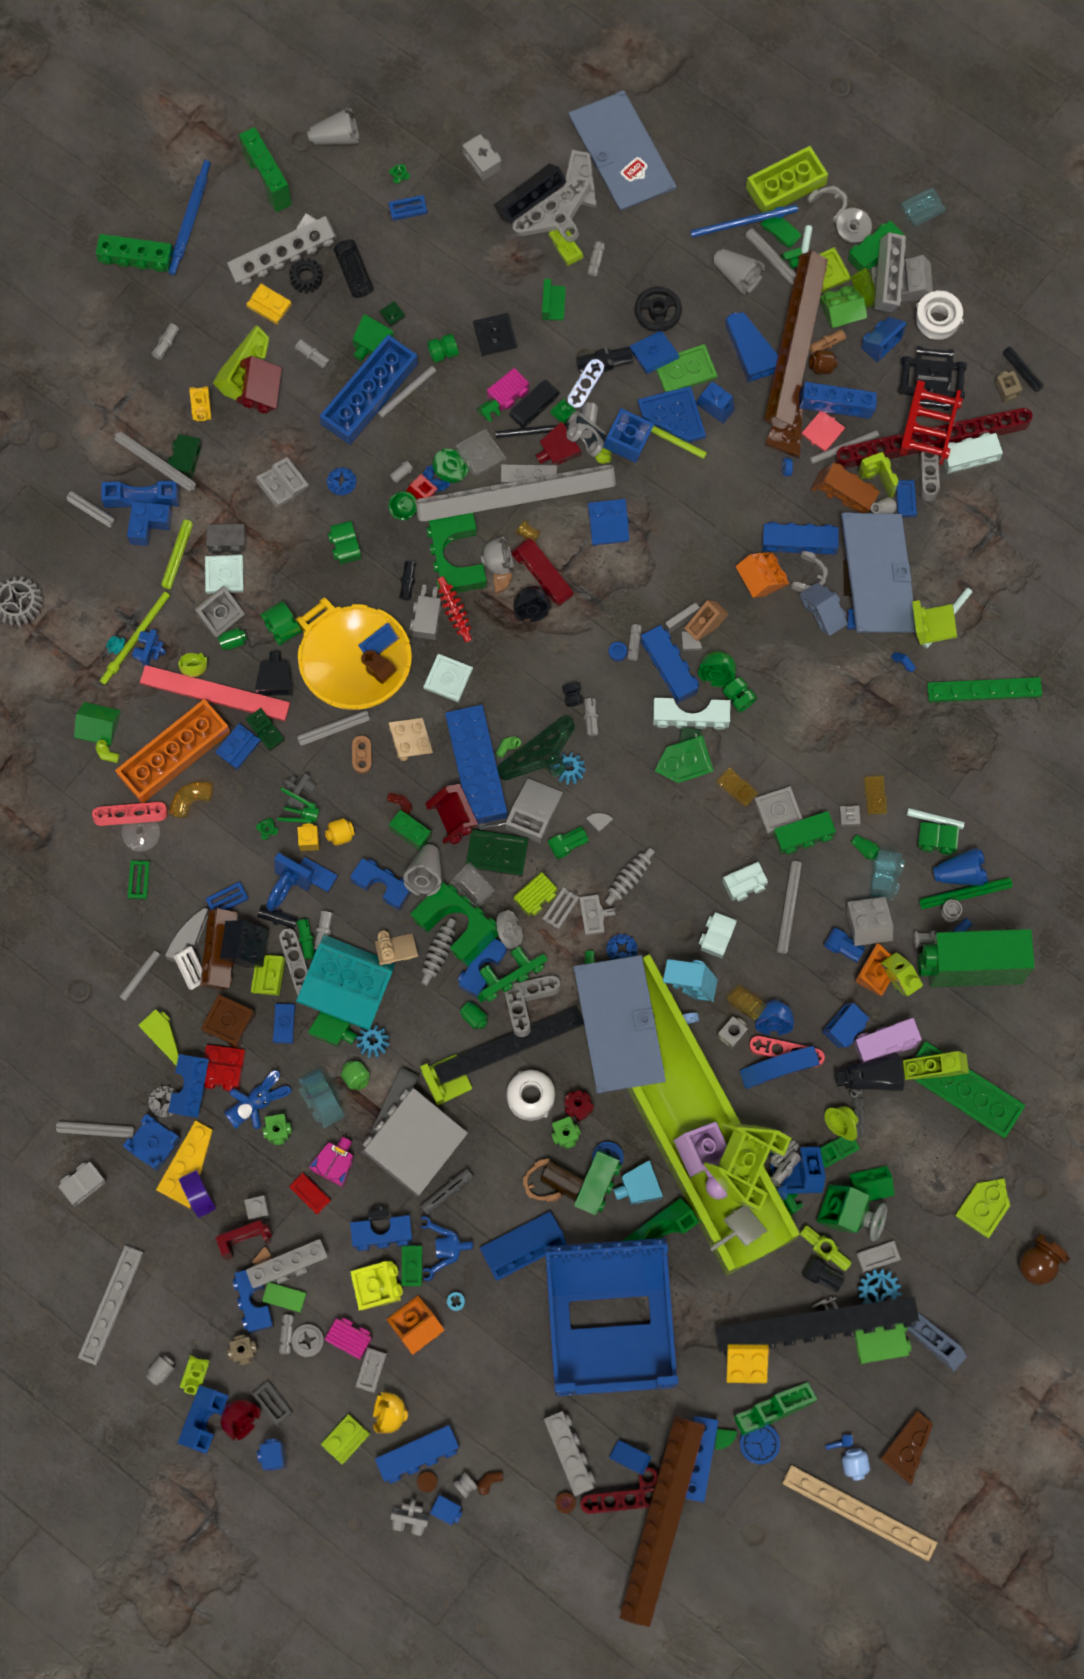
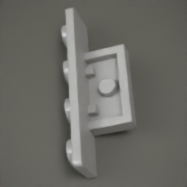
M316 1240L251 1267L246 1272L253 1288L271 1281L282 1284L289 1280L288 1277L296 1274L298 1277L308 1272L307 1269L311 1268L310 1265L326 1259L327 1255L321 1240Z

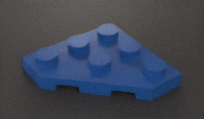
M691 386L638 399L637 403L642 418L654 423L660 429L687 443L706 438Z

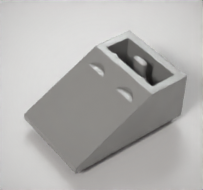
M924 255L904 260L901 301H918L926 294L933 292L931 263ZM878 266L872 268L874 301Z
M528 778L506 821V830L541 844L563 792Z

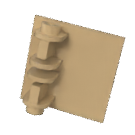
M423 718L388 723L393 743L395 744L394 747L397 750V757L401 761L408 760L410 756L433 753Z
M381 930L378 933V941L375 942L380 965L418 957L413 933L390 938L389 933L385 930Z

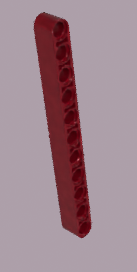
M1020 408L954 422L951 432L956 436H950L949 443L954 442L956 444L966 438H979L986 433H990V435L996 433L997 436L1026 430L1031 423L1033 414L1027 408ZM1019 417H1024L1027 421H1021ZM1001 421H1007L1009 425H1004ZM948 424L931 428L947 432ZM983 425H989L991 429H986ZM966 429H972L973 433L967 432ZM918 432L916 434L912 433L911 439L917 440L922 444H930L939 448H943L945 439L936 437L938 440L930 439L931 435ZM904 433L840 447L836 454L835 463L842 465L844 469L860 466L863 459L881 453L876 448H882L884 456L889 459L902 457L903 455H899L900 448H896L894 444H902ZM912 449V451L908 450L907 455L920 453L921 451ZM860 451L865 452L866 455H865V456H861V455L858 454V452H860ZM845 455L849 459L844 460L840 456Z

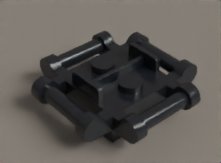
M917 346L915 359L908 356L901 358V365L903 366L899 394L911 395L913 399L915 387L919 380L925 382L923 389H927L928 392L955 398L957 390H961L960 398L965 399L964 377L967 363L953 362L954 349L939 350ZM922 355L947 358V362L924 360ZM910 367H914L913 387L908 386ZM952 371H957L956 391H951ZM929 399L920 400L919 404L923 407L942 408L944 411H949L950 409L949 404Z

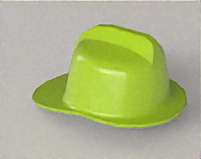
M846 1106L827 1109L824 1116L828 1128L834 1134L854 1141L857 1137L856 1125L858 1116Z

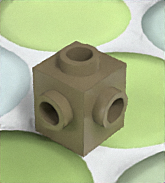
M245 1335L234 1337V1341L229 1342L230 1347L227 1348L229 1359H233L234 1363H239L242 1366L250 1364L251 1360L256 1359V1343L251 1341L249 1337L245 1338ZM239 1346L245 1347V1351L243 1353L238 1352Z

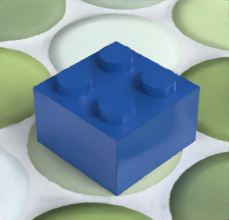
M621 408L603 448L636 463L654 423Z

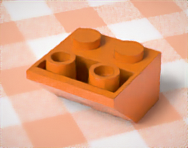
M772 552L750 554L735 566L753 598L764 597L789 584L786 573L781 569L776 556Z

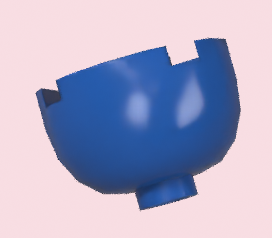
M770 1000L760 1006L755 1016L756 1030L766 1035H771L770 1031H779L778 1035L791 1032L794 1025V1016L790 1007L779 1000Z

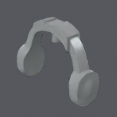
M835 186L825 187L820 190L815 189L808 197L807 201L810 204L824 193L835 194V199L838 197L841 199L843 206L833 218V221L836 223L838 216L847 206L846 194Z
M802 551L800 555L802 559L819 566L822 576L817 575V578L821 579L819 584L823 586L828 575L827 567L816 558L814 553ZM793 582L791 588L798 592H803L811 587L800 582Z

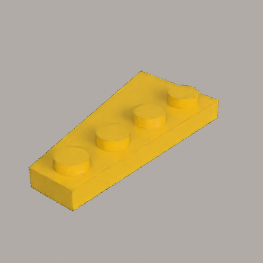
M197 1121L194 1122L156 1191L189 1209L192 1208L182 1189L179 1178L197 1170L200 1176L213 1134L212 1129Z

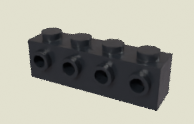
M549 163L496 202L494 207L501 220L512 223L555 190L559 189L567 181L559 166Z

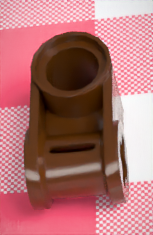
M373 650L366 651L361 656V662L366 666L367 673L381 684H384L397 671L389 660L384 659Z

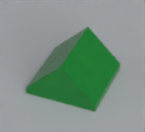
M84 702L76 713L74 738L93 743L105 740L107 746H111L121 710Z

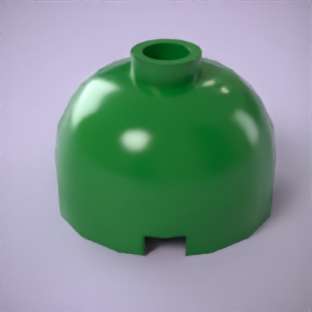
M710 652L703 657L699 665L698 676L704 683L705 680L712 682L710 686L726 687L735 680L736 663L725 652Z

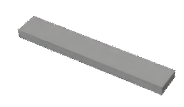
M126 1245L124 1246L78 1359L96 1366L98 1365L144 1255L143 1252Z

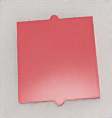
M820 411L801 435L811 441L812 445L827 451L845 430V427L838 423L835 417H830L825 412Z

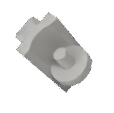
M412 1499L411 1505L403 1503L402 1509L394 1507L391 1515L393 1530L403 1531L405 1523L413 1524L411 1533L421 1536L428 1525L430 1515L423 1514V1508L415 1506L416 1500Z

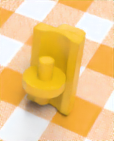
M190 387L193 420L206 421L211 419L209 388Z

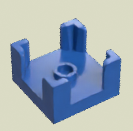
M146 1114L141 1120L142 1126L131 1140L127 1139L123 1147L158 1172L181 1139Z

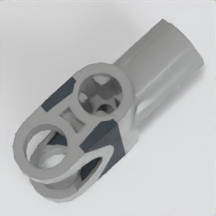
M585 403L582 406L581 412L575 411L570 416L567 424V438L571 442H575L580 437L586 445L587 453L594 457L603 448L606 432L596 425L598 406L594 403Z

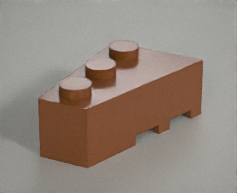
M832 463L820 470L810 489L814 492L818 489L827 493L826 497L832 499V497L838 498L843 501L842 505L859 513L870 511L871 505L875 502L880 492L875 489L874 485L865 483L858 475L846 471L838 463Z

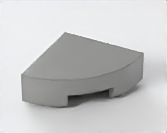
M682 631L683 651H699L702 649L700 641H696L688 632Z
M595 813L588 816L586 820L600 833L613 821V818L607 814Z

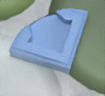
M698 1013L683 1014L687 1024L699 1022L700 1020Z

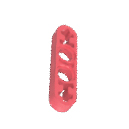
M162 802L101 806L92 811L93 821L98 826L156 822L164 820L168 815L166 805ZM137 811H144L140 816L135 815ZM119 812L125 813L122 817L115 816Z
M762 1036L753 1037L749 1044V1049L753 1054L768 1058L789 1053L793 1049L808 1047ZM761 1041V1045L767 1046V1042H769L768 1053L765 1052L766 1048L763 1047L756 1050V1046L753 1043ZM780 1045L783 1052L776 1055L772 1052V1047ZM815 1048L818 1057L821 1058L819 1060L820 1065L815 1067H819L823 1064L825 1055L820 1049Z

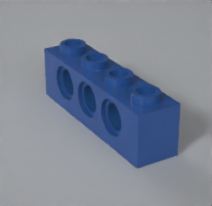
M805 382L800 390L799 408L871 419L876 410L877 392Z

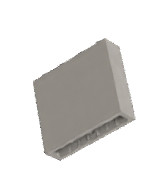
M411 1088L409 1090L405 1089L399 1096L400 1102L397 1106L393 1105L386 1114L389 1116L385 1121L381 1120L374 1128L376 1132L372 1137L368 1136L362 1143L364 1147L361 1151L414 1195H420L468 1133L418 1091Z

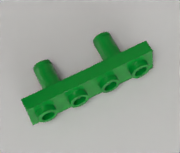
M519 946L510 953L519 965V968L503 979H498L489 965L481 969L479 973L488 987L477 996L480 1003L486 1000L488 1003L498 997L497 994L503 991L506 993L514 987L513 984L517 981L522 983L527 980L530 973L534 972L537 974L545 968L544 964L548 961L546 956L542 954L534 960H529Z

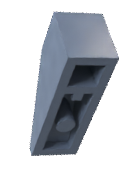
M918 1313L919 1322H916L914 1327H908L907 1330L954 1372L967 1358L962 1347Z

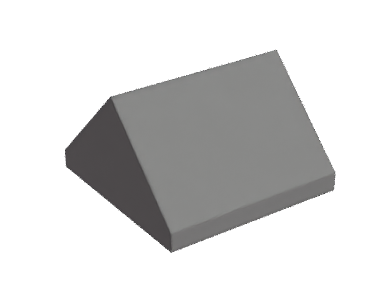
M222 586L195 609L198 619L216 638L245 615L225 586Z

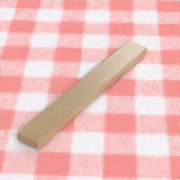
M792 1465L782 1482L783 1485L926 1561L930 1560L937 1545V1542Z

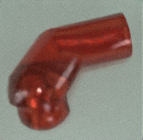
M394 793L388 794V802L399 804L402 807L400 810L410 815L413 807L404 796Z

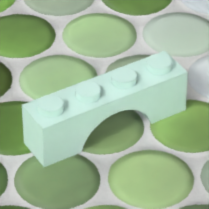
M654 698L653 725H657L659 728H667L668 726H676L677 728L695 726L696 729L714 727L716 730L729 728L730 700H711L708 707L699 713H686L678 708L673 698Z

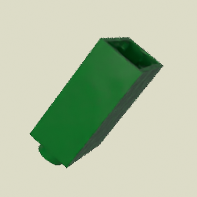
M1032 929L936 933L930 945L923 946V953L918 954L919 976H928L929 988L1023 984L1035 968Z

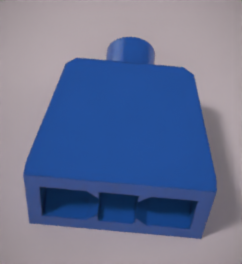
M714 382L710 383L696 402V405L722 424L735 411L732 395Z

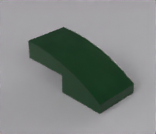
M261 708L246 718L247 723L269 752L285 741Z

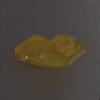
M728 768L716 780L720 787L744 807L759 794L731 768Z
M884 776L864 777L867 814H887Z

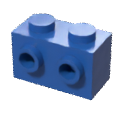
M845 1003L822 1033L837 1048H846L854 1042L856 1034L865 1029L867 1026L866 1022L870 1018L854 1003Z
M276 1439L264 1440V1444L260 1445V1450H257L258 1462L262 1463V1469L265 1471L285 1469L284 1444Z

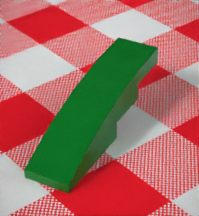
M807 1382L776 1394L772 1399L735 1415L734 1420L744 1436L816 1402L817 1398Z

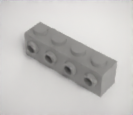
M889 232L880 239L874 309L892 312L900 306L904 252L906 248V236Z
M562 1411L545 1418V1425L574 1497L592 1490V1484L596 1482L592 1472L587 1473L584 1466L588 1463L584 1453H579L577 1446L580 1443L576 1433L572 1434L569 1427L572 1426L568 1414L564 1415Z

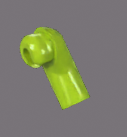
M105 740L97 741L95 748L100 759L118 763L120 754L110 752Z

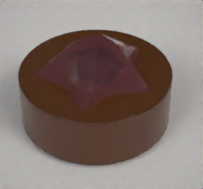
M562 1493L556 1498L555 1505L559 1512L568 1514L574 1510L576 1501L571 1494Z

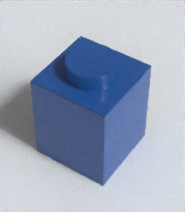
M439 1495L430 1514L453 1525L454 1522L458 1524L463 1512L460 1511L461 1506Z

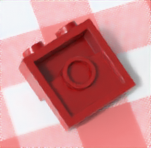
M206 1045L204 1058L209 1059L204 1088L215 1089V1086L223 1087L222 1090L225 1091L240 1089L246 1051L243 1049Z

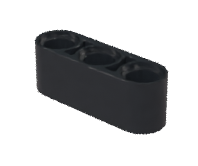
M544 380L510 411L509 416L521 428H525L556 400L560 392L551 383Z

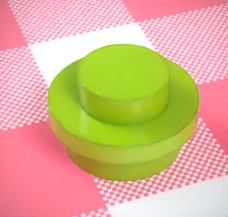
M602 448L594 457L597 462L605 464L611 461L612 453Z

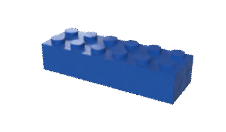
M387 335L321 413V425L351 445L418 365L417 354L390 335Z
M483 705L446 712V722L461 788L477 823H488L506 819V805Z

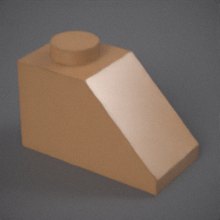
M707 600L684 629L696 641H699L717 629L729 613L718 602Z

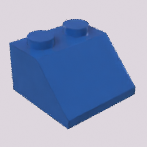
M888 317L885 321L881 320L872 333L868 332L864 336L861 349L878 363L903 339L907 323Z
M625 499L588 503L592 546L629 542Z

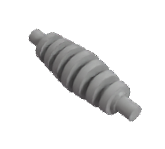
M648 848L644 854L639 853L637 855L638 859H632V864L628 863L625 866L626 869L623 868L620 871L622 875L616 877L618 882L614 881L612 884L615 889L610 887L608 890L609 896L604 901L607 905L611 906L615 900L620 901L623 898L621 894L625 896L628 893L626 889L632 890L634 888L632 884L637 885L639 883L638 879L643 877L641 872L645 873L647 870L646 866L651 864L650 858L655 853L654 850Z
M449 918L446 926H441L439 930L443 933H437L435 936L439 940L433 939L432 944L434 946H429L428 951L431 953H427L426 958L430 961H424V966L427 968H422L421 971L424 975L421 984L428 986L432 978H436L437 973L434 971L439 972L441 970V967L437 964L444 965L445 960L443 958H448L449 956L446 951H450L451 946L447 943H453V939L450 936L454 937L456 933L453 929L456 923L454 919Z

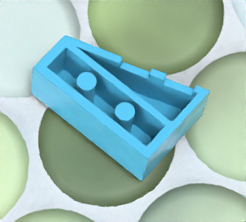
M667 959L663 982L673 984L675 989L683 988L682 993L694 999L714 1002L718 979L702 961L693 960V963Z

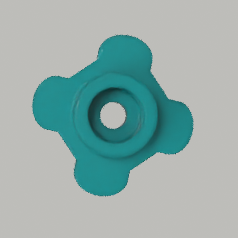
M112 636L106 644L108 652H113L117 655L123 649L125 639Z

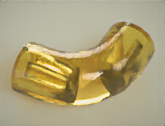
M191 782L182 786L173 797L169 815L177 818H187L189 807L193 802L197 800L210 802L213 794V783Z

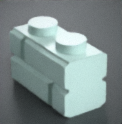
M756 862L724 876L722 882L732 901L737 899L739 902L746 899L749 893L755 892L757 894L764 891L768 880L759 862Z

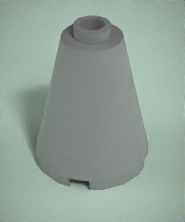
M346 108L311 126L310 131H308L309 141L313 142L314 145L359 143L357 140L359 138L355 118L352 119L350 114H353L352 110Z
M726 249L719 250L714 255L715 266L740 293L746 295L745 292L751 293L762 279V276H760L761 271H765V265L761 261Z
M424 845L404 873V885L415 895L420 896L421 893L431 896L437 893L441 887L440 851L434 845Z

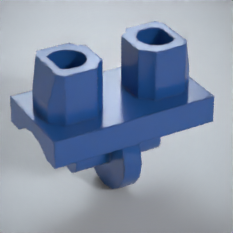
M153 629L150 632H140L138 641L146 644L145 648L135 647L132 654L133 658L140 661L143 666H149L151 658L158 660L159 655L164 656L166 654V650L162 648L163 642L158 641L159 635Z

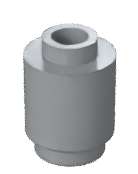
M159 1356L147 1370L148 1374L145 1377L158 1387L160 1383H164L175 1369L172 1367L174 1362L167 1356L163 1358Z

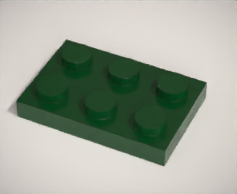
M472 829L466 868L523 877L529 838Z

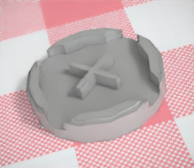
M507 910L498 914L497 930L502 943L507 948L512 949L522 943L523 934L521 926L517 925V916L512 911Z

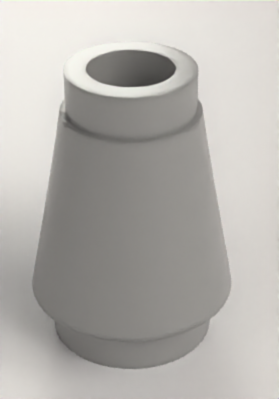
M885 497L873 503L871 511L874 514H893L897 505L892 498Z

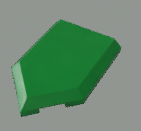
M703 735L666 747L654 771L677 783L713 772Z

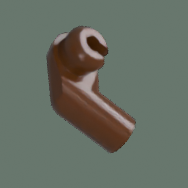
M502 1471L487 1473L482 1476L477 1484V1490H479L480 1495H487L492 1483L503 1481Z

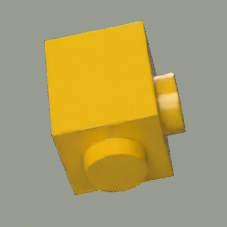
M303 824L302 827H298L300 851L320 850L317 826Z

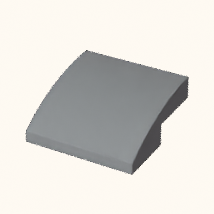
M288 457L273 464L270 470L257 476L255 480L276 508L284 505L309 486Z

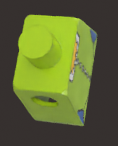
M897 952L881 962L897 993L910 996L923 986L913 965Z

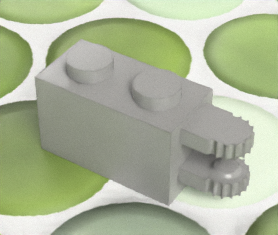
M422 585L421 596L418 597V602L414 601L413 612L416 614L415 619H411L410 630H413V637L436 640L442 606L441 599L437 598L438 587L434 586L432 597H426L428 588L427 585Z

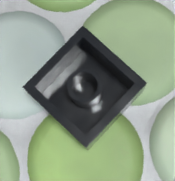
M245 920L225 921L220 959L244 968L263 967L268 929Z

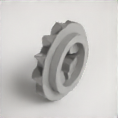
M160 1086L154 1089L149 1096L148 1105L150 1110L159 1117L173 1115L174 1113L168 1112L170 1103L164 1104L161 1109V1103L156 1099H163L166 1095V1099L170 1102L171 1093H177L176 1090L169 1086Z
M302 1325L292 1335L293 1349L303 1357L316 1355L324 1344L322 1332L314 1325ZM305 1332L309 1338H316L311 1342V1349H309L307 1344H299L305 1340Z

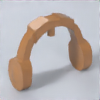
M549 1158L534 1163L535 1166L523 1177V1186L525 1187L526 1194L531 1199L547 1201V1203L563 1198L561 1193L544 1197L536 1196L530 1191L531 1188H534V1185L528 1186V1181L534 1171L549 1164Z

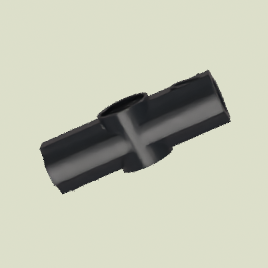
M630 347L614 350L602 348L594 354L576 357L579 374L583 373L588 363L593 359H598L603 363V372H608L616 366L633 363ZM596 363L595 365L592 364V365H591L592 371H596V370H599V371H600V370H601V369L599 368V365H600V364H599V363Z

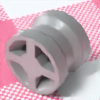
M465 1472L460 1480L453 1482L465 1498L469 1496L470 1491L478 1488Z

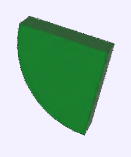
M717 1429L715 1450L724 1449L732 1444L737 1431Z

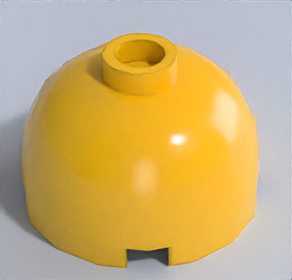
M380 1392L382 1396H377L373 1410V1417L377 1418L376 1423H373V1429L376 1433L390 1434L397 1431L403 1422H406L408 1411L405 1409L402 1399L397 1395Z

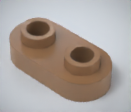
M357 736L352 742L353 769L359 774L368 773L372 767L371 742L366 736ZM364 744L365 748L359 749V745ZM362 762L366 764L363 768L359 767V764Z

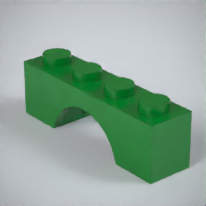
M680 1198L622 1241L660 1239L670 1233L684 1234L697 1225L699 1221L692 1209Z

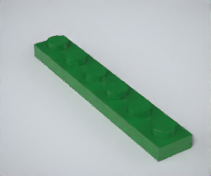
M1041 677L927 683L928 703L1041 698L1042 686Z

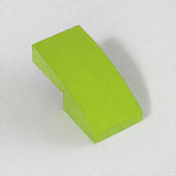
M558 230L549 232L553 244L567 266L583 258V253L574 241H566ZM569 230L566 231V236H572Z

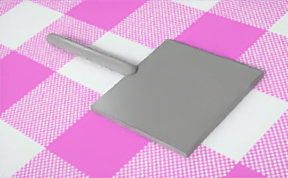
M743 1206L724 1219L733 1232L712 1246L710 1250L714 1251L735 1235L747 1246L766 1233L767 1230L751 1210Z

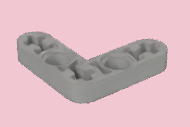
M546 976L522 983H514V987L505 993L515 1035L525 1037L531 1031L526 1001L553 996L560 992V980L556 976ZM553 983L554 988H551L549 984ZM531 986L538 988L536 993H529L527 990ZM512 991H515L517 1001H513ZM515 1007L523 1008L520 1014H515L512 1010ZM518 1020H522L523 1030H520Z

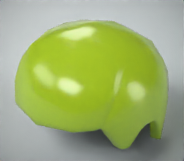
M186 653L178 661L179 669L188 677H198L207 668V657H204L203 653Z

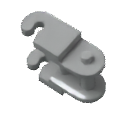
M829 1297V1301L824 1299L811 1307L813 1309L822 1305L826 1310H829L827 1304L831 1303L833 1308L836 1309L838 1308L834 1301L836 1297L833 1299Z

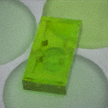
M865 268L851 276L854 288L864 297L865 307L868 309L875 305L876 289L869 269Z

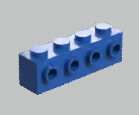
M694 1416L691 1421L705 1425L685 1499L704 1503L718 1420Z

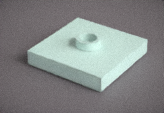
M243 555L205 556L206 594H214L222 586H225L229 593L244 592Z
M438 654L423 688L459 703L473 667Z

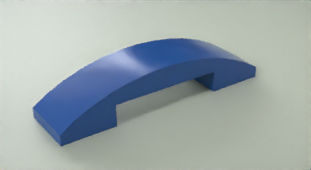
M814 1046L754 1064L740 1070L745 1089L764 1084V1082L818 1066L820 1063Z

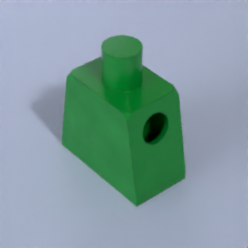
M364 314L352 339L353 346L357 349L353 354L354 358L362 361L366 355L370 356L387 335L394 338V331Z
M320 1012L308 1031L309 1036L336 1047H339L343 1040L353 1045L358 1036L350 1031L353 1024Z

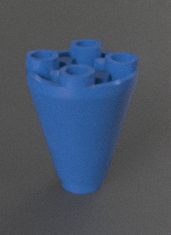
M973 848L933 867L936 882L983 886L985 882H988V876L985 868H982V864L985 863L982 850Z

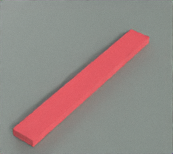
M147 665L144 667L140 680L141 685L199 700L205 699L210 703L249 713H254L261 708L269 718L284 722L291 705L287 701Z

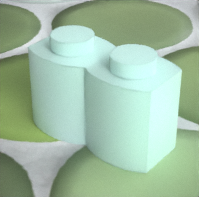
M716 912L713 917L709 916L706 927L709 929L707 934H702L699 944L702 945L701 951L722 959L737 921Z

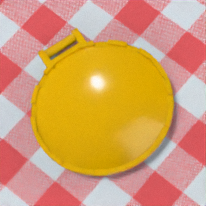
M323 597L319 600V604L302 617L299 616L295 619V622L297 621L299 627L304 632V637L298 650L300 674L309 690L323 702L348 710L374 707L391 698L406 681L412 661L410 642L403 627L388 613L360 604L335 608ZM323 609L326 610L323 614H321L318 618L312 621L309 625L306 623L319 612H321ZM386 623H389L400 639L379 655L389 660L397 671L384 684H381L367 673L366 666L361 662L363 652L358 645Z

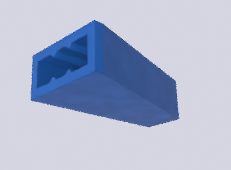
M744 312L739 314L732 313L726 317L725 326L748 383L773 375L778 354Z

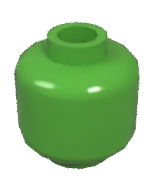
M349 1061L343 1066L341 1078L351 1090H362L369 1083L370 1073L360 1061Z

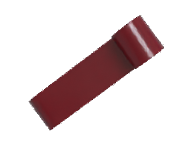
M531 538L525 539L511 550L514 559L519 564L523 563L558 607L574 595L565 580Z
M652 1468L645 1469L644 1472H651L654 1478L651 1483H645L642 1475L639 1474V1490L587 1495L581 1500V1510L586 1514H598L650 1508L651 1504H648L644 1497L648 1492L654 1493L658 1480L657 1473ZM631 1494L635 1497L636 1502L633 1506L625 1504L624 1498L626 1495ZM597 1497H601L600 1504L603 1510H598L599 1506H593L591 1511H588V1507H584L587 1499H591V1502H598ZM606 1497H613L616 1504L613 1508H607L604 1505Z

